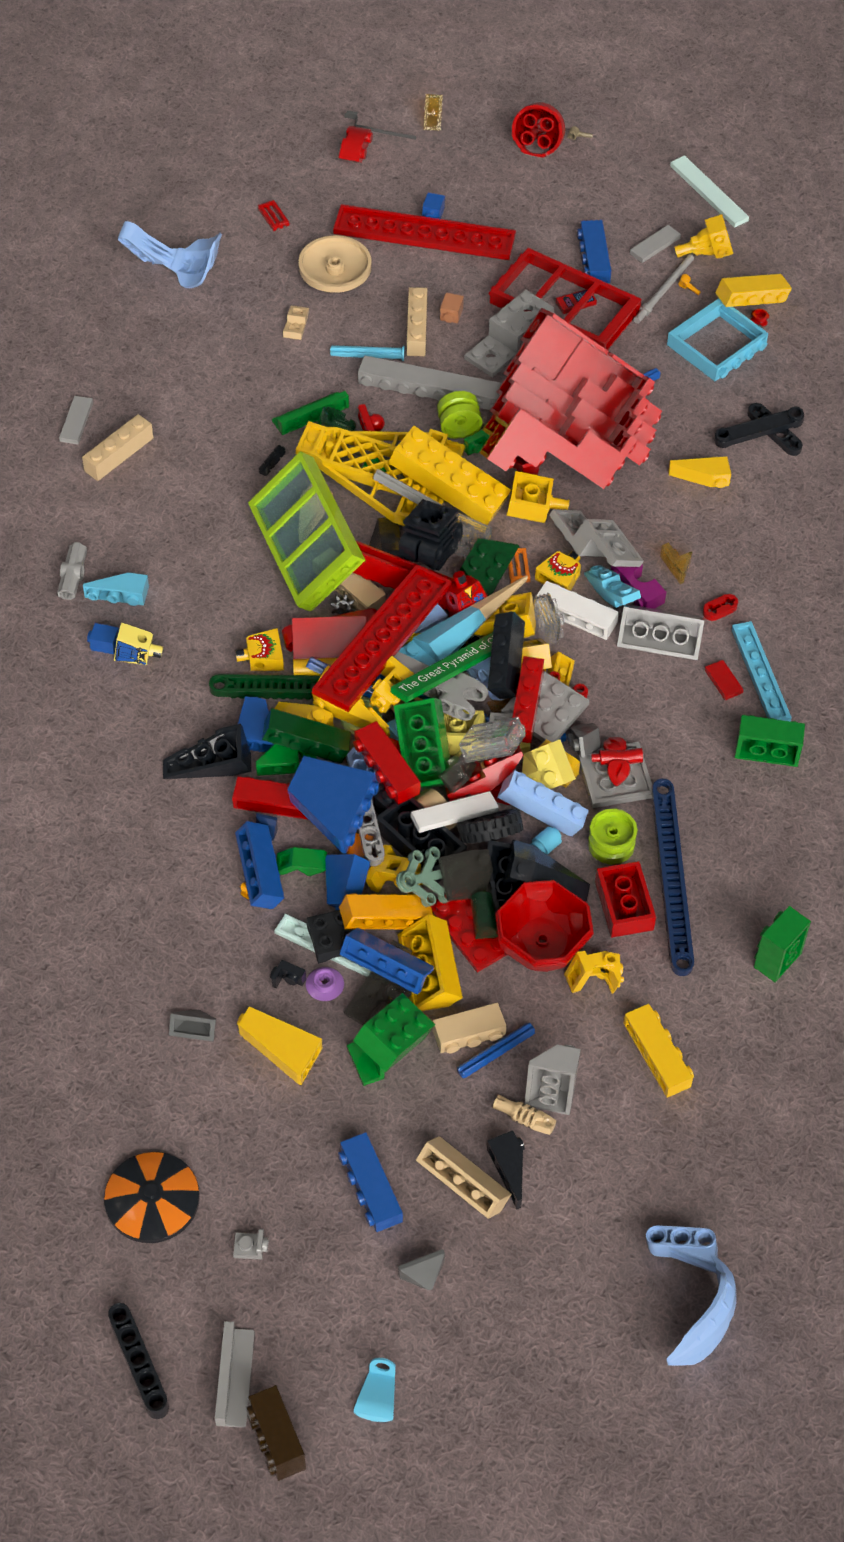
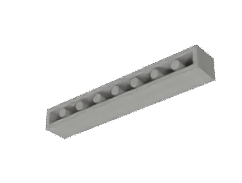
M365 355L358 370V383L367 387L373 386L383 390L398 391L402 394L408 393L422 398H433L437 401H440L446 394L454 391H467L476 396L480 408L487 410L492 408L500 396L497 390L502 384L500 382Z

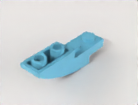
M601 565L593 566L589 571L584 572V575L595 591L615 608L641 598L640 590L621 582L618 573Z

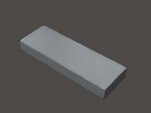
M667 225L630 249V254L641 263H644L679 240L681 234Z
M74 396L59 437L60 442L79 444L93 405V398Z

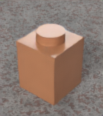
M446 293L440 308V320L447 323H458L463 311L464 296Z

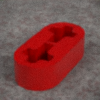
M725 594L707 602L703 607V616L709 621H715L735 612L738 607L737 597L732 594Z

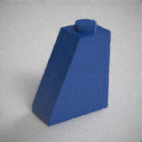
M245 696L238 724H241L249 749L266 753L274 745L262 740L264 721L269 713L266 699Z
M356 854L326 855L327 904L334 907L335 911L340 910L339 906L346 894L355 893L362 895L370 861Z

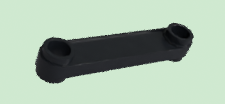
M794 406L789 410L727 428H719L715 433V444L720 448H727L731 445L789 428H798L804 421V412L802 408Z

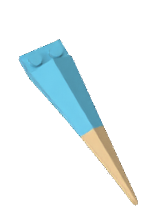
M528 575L413 637L412 641L403 646L398 652L428 666L457 652L476 630L527 581Z

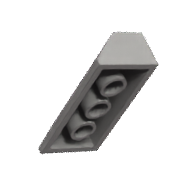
M625 604L617 647L698 660L705 617Z
M556 1045L531 1059L528 1066L524 1105L528 1104L530 1107L570 1115L581 1049H577L572 1045Z

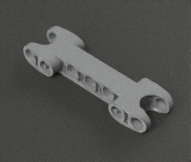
M397 652L394 656L414 674L429 667L400 652ZM460 673L423 694L430 698L441 699L443 713L460 720L469 721L474 716L475 709L466 700L484 701L488 696V689L475 678Z

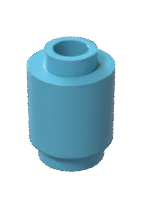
M546 827L532 839L530 845L537 847L548 855L561 844V833L554 827Z

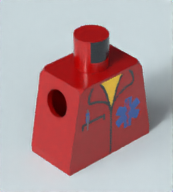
M463 571L453 574L455 583L451 585L446 593L449 616L451 617L488 597L481 583L469 575L465 576Z

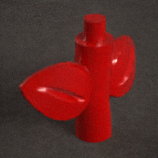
M621 737L606 739L603 743L604 750H599L597 754H591V762L608 765L607 773L615 787L621 785L629 776L631 771L630 764L643 763L642 748L626 750L627 743Z

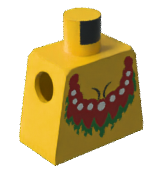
M560 551L555 552L536 567L535 580L543 585L546 581H549L571 591L580 576L581 564L578 562L581 559L575 551H572L568 556Z
M278 628L247 636V648L235 650L237 662L249 660L251 671L284 670Z

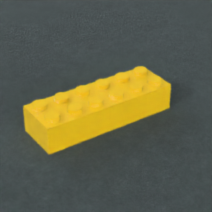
M416 426L411 428L394 449L389 464L484 527L489 525L511 492L510 488Z

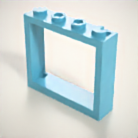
M718 298L668 333L667 345L712 380L717 381L719 378H725L732 369H737L746 359L750 360L759 350H764L767 346L768 332L734 307H725ZM720 316L752 341L719 365H715L684 340Z

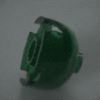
M328 406L327 409L323 407L318 417L317 424L325 427H338L348 431H355L357 427L352 418L348 421L345 418L346 414L333 407Z

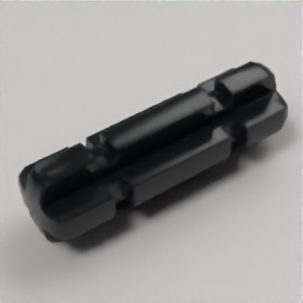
M281 445L275 447L274 451L270 453L259 467L261 475L267 476L271 472L270 469H273L280 461V457L282 458L285 455V447Z

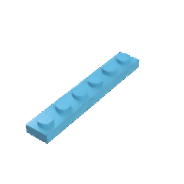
M752 621L732 625V633L767 718L791 721L792 717Z

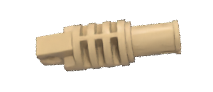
M498 1095L494 1101V1109L510 1115L513 1121H518L519 1124H524V1126L530 1127L532 1130L550 1135L556 1126L554 1118L539 1109L531 1108L528 1104L524 1105L521 1101L516 1103L501 1095Z

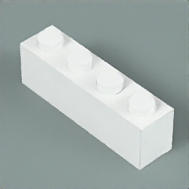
M549 581L545 582L535 597L534 609L605 640L608 639L618 621L619 612L613 608L606 607Z

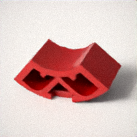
M349 126L346 130V138L342 140L339 159L362 163L363 159L365 160L366 148L372 142L373 133L371 129Z

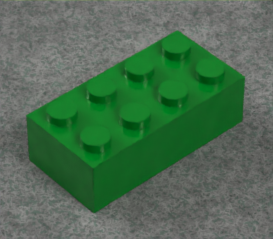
M430 698L394 705L401 756L419 779L420 789L447 785L454 782L441 699Z

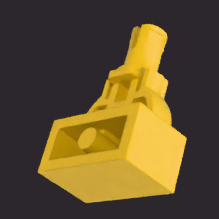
M723 215L705 219L707 228L702 229L696 236L691 237L690 242L674 246L677 257L693 253L696 256L715 254L716 258H722L734 254Z

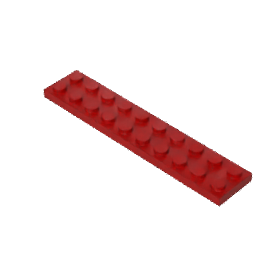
M341 204L333 228V234L510 261L516 230Z
M416 564L312 688V694L349 712L384 670L387 660L397 654L447 593L452 581Z

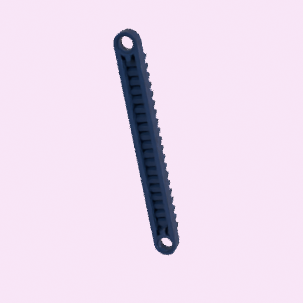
M661 778L656 780L652 787V808L659 855L658 861L669 956L672 971L678 976H687L694 967V954L673 783L668 779ZM663 786L666 787L669 792L666 794H660L657 791V788ZM683 959L688 962L689 966L687 968H680L676 962Z

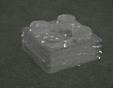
M458 513L456 517L463 524V537L458 542V549L454 554L466 559L478 538L490 540L492 537V527Z
M547 592V594L535 596L534 612L538 633L541 639L547 642L551 648L552 646L560 645V639L564 637L561 626H564L565 622L563 615L557 612L558 604L556 599H552L550 593Z

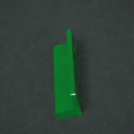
M346 391L341 393L335 392L272 419V422L279 432L285 435L306 426L308 421L316 422L349 408V395Z

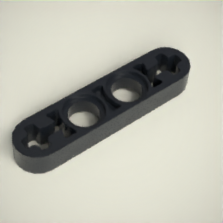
M752 403L749 405L747 414L751 420L771 415L772 413L761 403ZM789 429L768 435L788 455L797 456L801 453L803 444ZM782 433L786 437L780 438L776 434Z

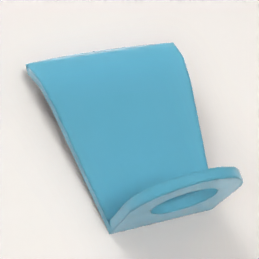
M374 1358L371 1360L369 1373L353 1411L359 1417L376 1422L393 1420L396 1366L392 1361L385 1358ZM384 1363L388 1365L390 1368L381 1369L378 1368L376 1364Z

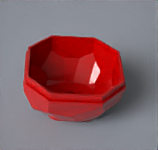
M554 880L524 882L495 913L501 949L520 964L534 971L548 972L565 967L594 935L588 903Z

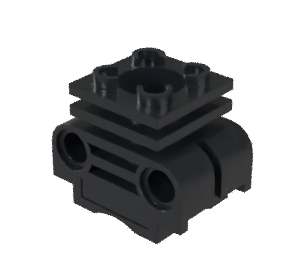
M422 499L403 521L405 525L403 531L405 533L399 542V557L411 562L423 563L432 570L439 571L447 559L456 552L458 542L463 537V524L456 517L458 510Z

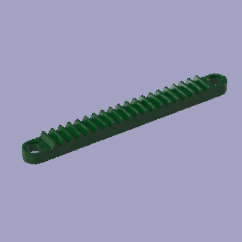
M218 674L210 678L209 689L211 694L216 697H231L235 699L239 697L244 699L246 696L264 699L297 698L302 700L305 698L310 700L313 699L312 688L321 676ZM219 682L225 684L221 689L215 688L214 685Z

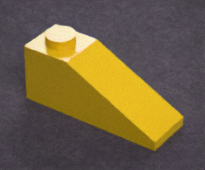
M727 456L670 460L668 474L670 476L708 487L722 488L730 484L731 470Z
M278 702L274 708L333 726V713L315 705Z

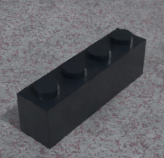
M514 611L495 614L488 690L499 699L516 697L519 684L525 621Z

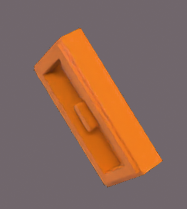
M518 548L514 555L517 576H514L512 560L508 565L510 584L524 577L521 575L518 553H522L525 576L528 575L526 583L530 582L526 548Z

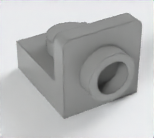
M259 1229L258 1234L236 1232L233 1257L262 1260L263 1252H268L269 1238L264 1236V1229Z

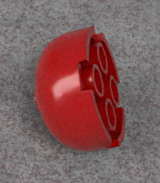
M543 102L531 103L525 106L515 116L512 123L513 140H515L521 152L542 158L550 155L561 145L565 136V122L561 113L554 106ZM538 138L537 143L540 148L546 149L550 146V149L543 153H533L525 145H531Z

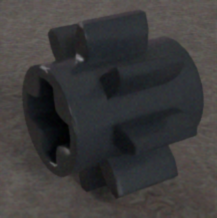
M347 594L341 598L339 595H336L337 602L331 601V605L335 606L332 614L337 613L340 615L349 613V611L354 612L356 608L352 607L351 604L355 600H349ZM341 602L343 605L347 604L346 610L343 608L339 609Z

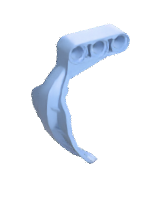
M125 221L118 240L142 261H149L152 264H163L174 271L178 276L180 285L184 288H194L203 283L208 271L212 269L218 254L222 233L219 232V234L212 238L198 239L187 248L175 249L169 248L154 239L136 224Z
M652 1226L646 1232L648 1249L651 1254L658 1257H672L717 1274L719 1289L712 1304L666 1359L668 1365H694L704 1360L716 1348L729 1327L736 1307L734 1276L729 1268L717 1258L716 1236L712 1230L695 1227ZM680 1241H686L683 1244H678ZM705 1242L710 1243L709 1245H701Z

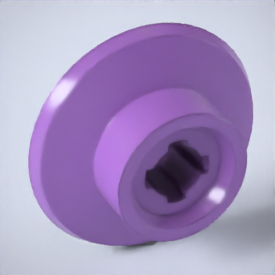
M322 967L312 971L306 980L308 993L320 1001L335 999L342 993L344 988L342 975L337 970L329 967ZM327 979L328 983L323 984L322 981Z

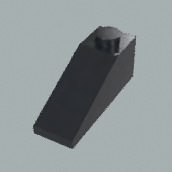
M512 1130L487 1140V1151L507 1191L512 1194L510 1197L516 1209H519L522 1203L523 1150H525L522 1139L516 1137Z

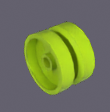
M454 391L446 394L437 404L441 430L443 433L448 434L449 438H467L481 429L482 416L479 411L478 400L474 394L467 391Z
M605 809L594 816L589 829L588 847L595 859L601 863L614 865L627 861L633 855L638 831L633 817L619 809Z

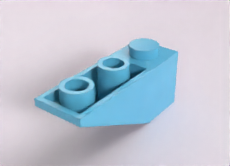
M124 573L83 584L85 598L94 601L98 599L107 600L111 603H128L131 606L144 605L149 589L148 575Z

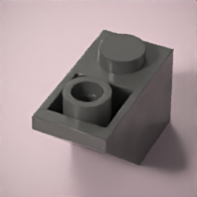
M594 723L569 727L570 733L567 734L568 744L572 746L574 752L576 751L580 757H586L601 748L599 728Z

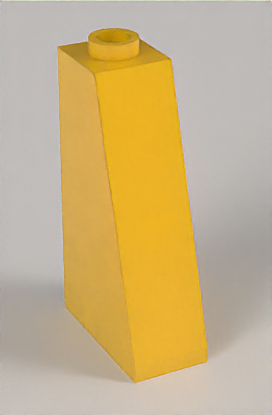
M248 1007L247 1011L238 1018L239 1034L297 1084L302 1085L322 1050V1038L252 1007Z

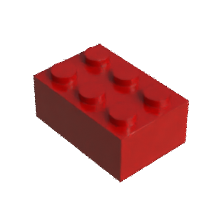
M640 862L597 868L595 884L611 938L653 931L656 914Z

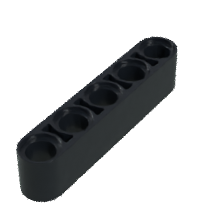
M116 1303L110 1307L108 1312L112 1330L148 1415L153 1419H161L169 1411L167 1396L129 1307L124 1303ZM120 1314L126 1315V1318L122 1321L114 1320ZM127 1336L135 1337L134 1341L126 1343L123 1340ZM138 1357L145 1359L138 1365L132 1363ZM146 1379L154 1380L153 1384L147 1387L143 1386L142 1382ZM155 1401L163 1402V1405L158 1409L151 1407Z

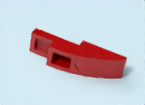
M510 746L497 756L491 755L486 757L484 762L480 763L482 772H473L468 775L467 779L450 783L445 788L450 802L468 794L473 796L489 792L497 787L511 774L523 757L520 746Z

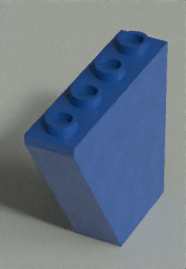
M303 756L287 790L291 803L342 853L346 854L349 846L354 844L357 829L362 827L363 816L371 807V799L373 795L377 794L379 783L373 772Z

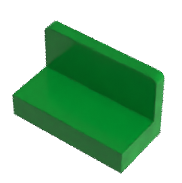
M355 1042L347 1044V1050L363 1086L385 1079V1071Z

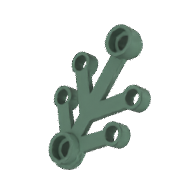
M431 847L425 851L427 859L421 873L415 875L418 864L423 861V854L419 850L409 853V865L406 871L400 872L396 877L398 888L404 893L412 891L421 898V903L425 907L434 905L436 897L433 893H427L418 885L420 883H423L438 894V899L441 903L451 901L453 899L452 891L445 889L434 880L448 877L459 880L466 877L468 874L466 863L459 860L452 863L449 868L432 871L436 860L440 857V851L437 847Z

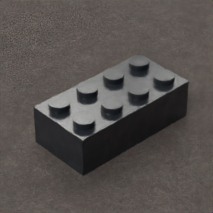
M414 798L399 805L395 802L376 817L380 835L403 857L408 858L409 853L415 850H419L423 854V861L420 863L421 870L427 859L425 851L431 847H437L440 851V857L436 860L432 871L449 868L452 863L459 860L467 861V846L445 826L418 832L410 816L411 812L424 809V807ZM438 879V880H434V881H436L437 883H439V882H440L441 880H443V879Z

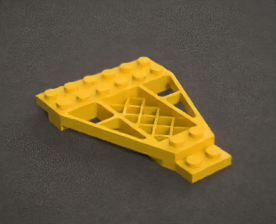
M308 421L296 447L295 454L301 451L312 456L322 472L393 523L405 526L403 524L404 519L418 504L375 481L373 477L378 469L385 468V473L396 478V475L403 474L405 478L399 481L442 505L445 501L400 470H391L389 467L391 465L389 464L390 459H384L383 456L391 458L394 449L397 447V442L402 441L408 432L348 431L338 427H325ZM433 429L425 432L462 457L465 450L464 444L448 440V434ZM382 441H393V443L389 444ZM346 444H349V445H352V446H355V447L348 448ZM365 450L371 451L373 453L367 454ZM360 452L362 455L361 457L354 458L352 454ZM348 456L349 461L342 463L340 458ZM378 458L380 462L373 464L371 460ZM360 463H367V467L360 468ZM349 480L373 487L371 494H367ZM377 490H384L402 496L396 512H392L374 499Z

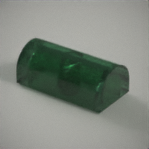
M484 891L473 894L470 902L475 939L498 937L492 894Z

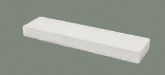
M489 791L411 812L410 817L420 833L498 812L499 807Z

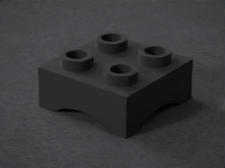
M340 910L307 917V929L313 943L318 964L341 956L339 954L345 937L354 930L344 928Z

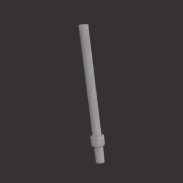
M689 254L653 297L641 306L639 313L633 319L635 323L639 324L645 316L652 312L654 305L694 260L693 255Z

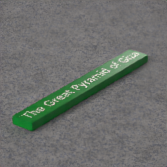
M493 632L391 686L390 693L407 703L491 657Z

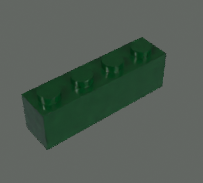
M271 708L264 721L262 740L329 759L333 762L342 763L349 752L351 732Z

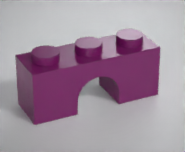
M611 565V571L619 574L621 582L640 590L641 598L633 601L635 606L655 609L665 603L666 591L656 579L649 582L637 580L642 576L643 565L640 567H615Z

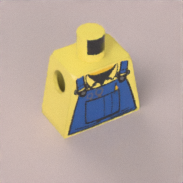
M121 623L116 641L114 661L147 665L149 656L161 658L163 646L152 644L153 634L151 632Z

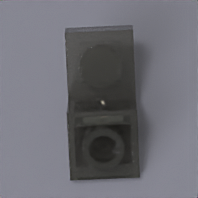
M465 748L459 750L447 761L450 766L439 775V778L451 793H455L470 779L476 763Z

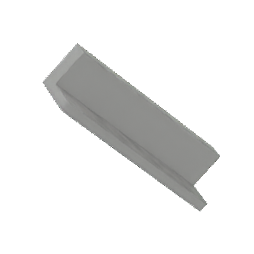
M224 1321L215 1422L216 1426L246 1427V1407L249 1402L248 1396L255 1331L235 1329L234 1322Z

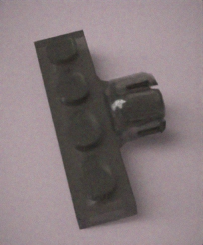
M392 940L390 943L412 955V950L395 940ZM371 971L345 1009L344 1014L359 1024L364 1025L380 1002L390 1004L402 993L409 999L412 992Z

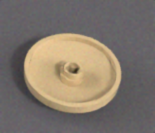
M334 235L318 238L306 245L299 256V272L301 277L313 288L325 292L352 290L363 284L371 273L372 263L368 249L359 241L345 236Z

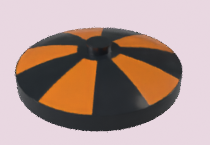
M163 1152L141 1153L121 1163L110 1176L104 1192L106 1214L113 1227L128 1239L141 1243L163 1242L180 1234L194 1219L200 1201L198 1182L191 1168L176 1156Z

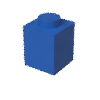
M427 193L422 207V216L441 219L445 209V196Z
M95 623L92 631L90 630L87 636V642L90 643L91 650L114 655L119 627Z

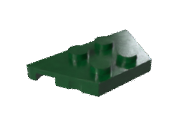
M478 538L459 571H463L465 576L469 575L477 579L487 596H490L505 573L519 545Z

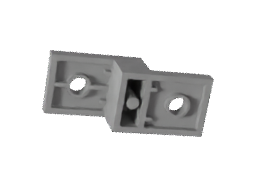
M524 290L489 319V335L464 355V359L493 378L512 361L524 343L520 340L539 310L544 308L554 313V307L528 290ZM492 354V355H494L495 357H489V358H488V357H486V355Z
M553 509L549 516L554 521L555 526L560 529L564 538L572 545L577 555L606 557L607 562L615 567H640L644 562L613 520L587 519L578 510Z

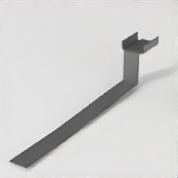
M347 110L345 113V118L356 120V127L371 129V131L416 139L414 135L357 125L358 112Z

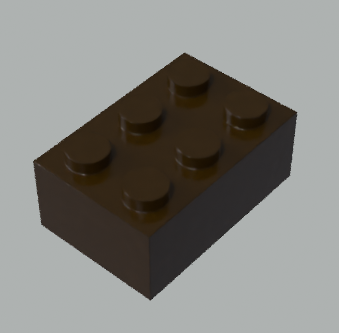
M277 1385L248 1396L247 1418L252 1430L257 1428L255 1430L256 1440L261 1453L266 1451L264 1453L265 1463L270 1476L275 1474L277 1481H280L306 1470L304 1451Z

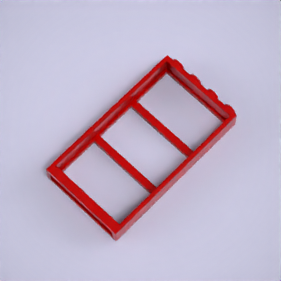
M527 248L524 253L519 255L517 261L510 265L508 271L501 275L497 284L492 286L489 292L490 304L501 309L515 299V297L504 293L505 290L528 264L552 273V276L535 294L540 299L559 278L588 289L563 320L607 351L639 313L641 308V298L530 248ZM595 293L623 306L599 336L570 323Z

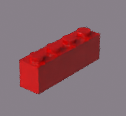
M523 657L510 727V741L532 743L544 676V659Z
M377 721L354 731L355 741H353V745L358 753L361 752L366 765L369 768L372 767L377 781L384 784L390 799L393 798L399 805L420 794L419 779Z

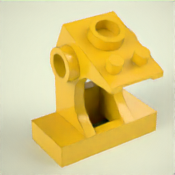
M393 656L387 660L386 667L381 672L385 679L381 680L379 678L373 685L372 689L374 692L369 700L371 706L378 707V711L385 714L392 705H397L401 701V699L390 693L391 686L414 675L412 671Z
M383 845L384 861L378 866H371L367 873L366 882L369 888L377 893L380 892L386 881H393L395 886L398 887L396 877L400 872L406 871L409 865L408 858L396 856L390 845ZM420 863L417 866L415 875L421 873Z
M586 951L577 952L564 973L572 993L581 991L590 976L604 979L612 994L618 987L620 988L621 982L624 981V977L621 976L623 964L620 963V954L608 951L589 955L586 954Z

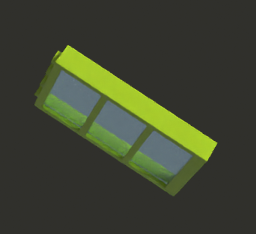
M300 451L248 502L299 608L307 611L314 610L365 561L312 456Z

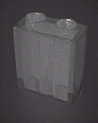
M519 717L472 725L459 743L465 762L513 755L525 737V727L521 724Z

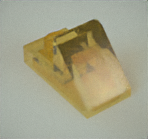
M668 542L662 545L660 557L679 584H683L691 564L693 552L691 551L679 556L677 550L673 549Z

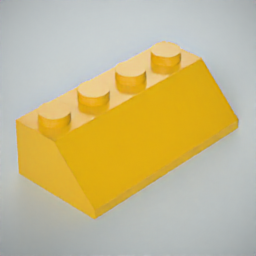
M428 914L397 934L401 950L434 966L433 971L426 976L419 994L408 990L411 1002L421 1011L449 1007L463 998L446 920Z

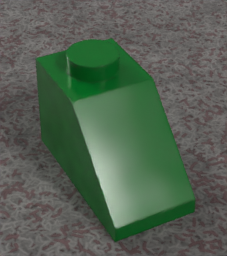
M274 744L256 761L257 776L295 774L299 767L298 750Z

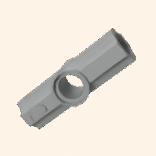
M74 542L69 546L66 561L62 562L60 568L61 580L57 594L58 597L66 600H72L76 597L79 581H82L84 577V561L87 547L79 542Z

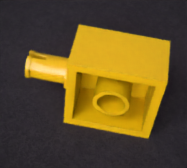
M515 471L507 516L545 523L550 509L568 510L570 500L555 498L551 495L553 478Z

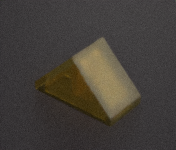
M425 94L423 130L441 131L443 95Z

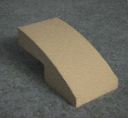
M290 307L287 314V323L283 330L284 338L302 339L309 308Z

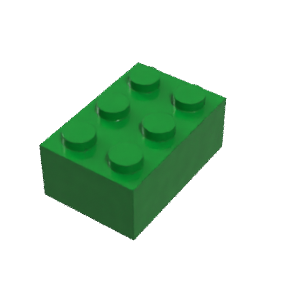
M742 715L736 740L735 758L798 767L804 742L805 723Z
M791 906L784 912L779 911L773 920L774 923L771 926L767 925L760 933L762 938L757 945L759 949L754 956V959H756L754 968L775 983L802 954L811 924L809 919Z
M402 993L365 1023L353 1041L387 1072L426 1038L435 1026V1023Z

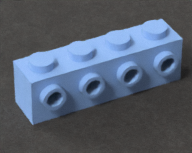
M516 770L503 781L497 797L568 836H573L583 828L589 811L579 803L565 798L562 794L554 792L545 787L544 784L536 782L524 773Z

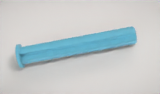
M332 345L330 354L331 356L361 358L365 355L375 358L402 359L404 361L405 346H402V348Z

